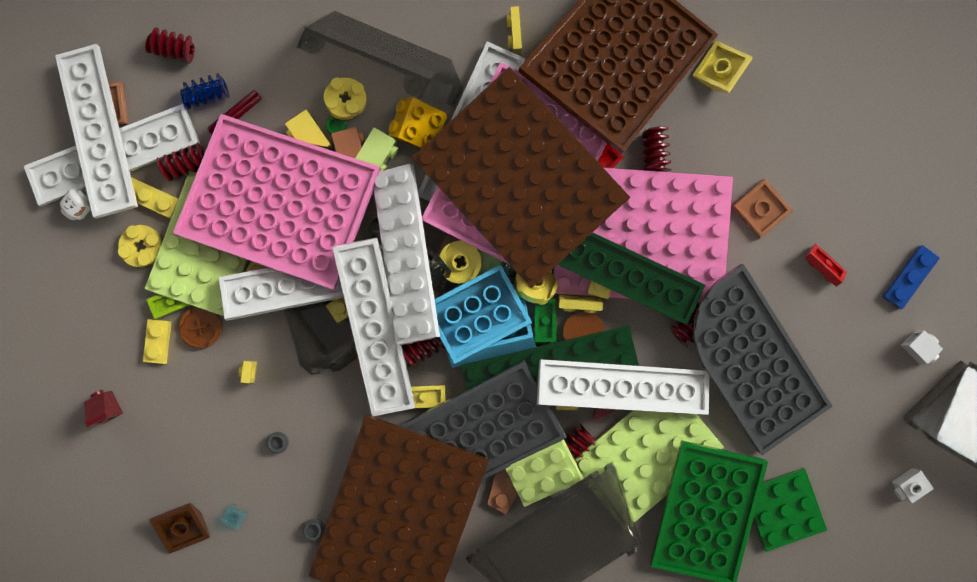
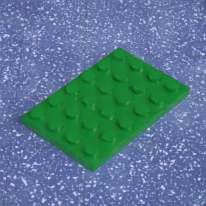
M681 440L650 566L716 582H737L768 461L759 457Z

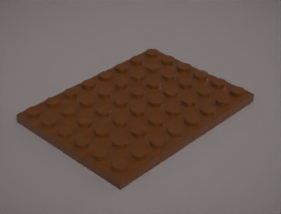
M579 0L519 67L518 72L622 155L718 34L676 0Z
M510 67L411 157L531 288L630 198L624 189Z
M366 414L313 561L309 577L323 582H445L489 459Z

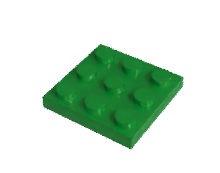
M805 468L763 481L753 520L766 552L827 531Z

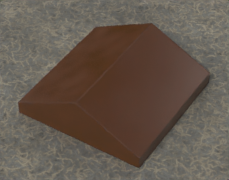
M192 503L175 508L149 520L169 554L210 538L202 513Z

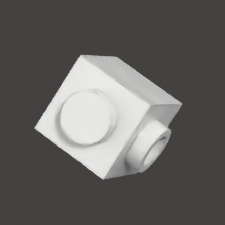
M915 330L901 344L919 364L935 362L939 358L938 354L943 350L938 344L939 340L932 334H928L925 330Z
M911 468L891 482L895 487L894 493L901 501L904 500L912 504L934 489L923 472L915 468Z

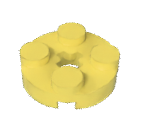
M336 77L331 80V83L324 91V104L329 113L337 119H353L354 116L360 115L366 107L367 98L364 86L354 79ZM348 95V97L351 98V100H347L346 103H343L340 97Z
M146 225L129 226L119 239V256L127 264L134 267L144 268L154 264L162 244L159 233ZM141 240H143V245H145L146 248L145 250L141 249L140 252H138V248L136 247L137 243H140Z
M462 240L449 243L440 253L439 265L442 274L453 283H467L476 278L482 269V255L478 248ZM464 256L466 265L458 268V263L455 262V259Z
M551 270L538 282L540 286H534L533 288L517 273L514 279V286L518 297L531 303L545 305L554 296L558 287L557 278L553 279V271Z

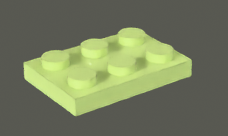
M564 439L506 468L524 507L583 480Z

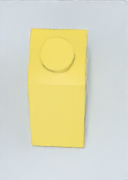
M304 110L285 123L289 129L286 131L289 137L328 150L333 149L307 110Z

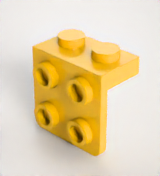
M414 97L401 98L396 105L395 118L389 125L388 136L396 141H406L422 148L443 129L447 114Z

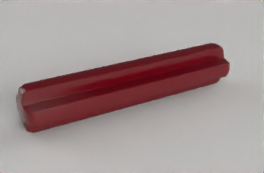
M253 90L223 115L239 119L260 102L262 97L256 90ZM218 119L207 128L211 135L214 132Z

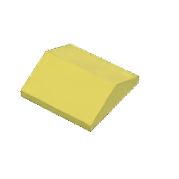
M715 41L693 73V77L712 90L730 93L753 58L746 53Z

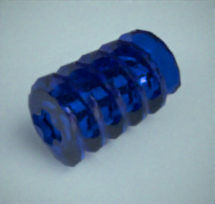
M216 73V80L211 75H208V82H205L200 77V84H197L193 79L191 80V87L186 82H183V89L180 90L182 101L187 109H191L192 105L198 107L200 102L206 105L208 100L214 103L216 102V97L220 101L224 99V95L230 98L226 82L219 73Z

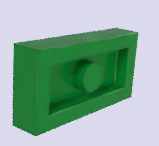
M556 299L548 300L545 305L534 303L535 342H556Z

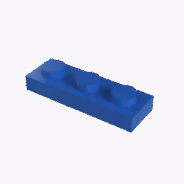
M920 245L882 297L898 309H903L940 257L925 246Z

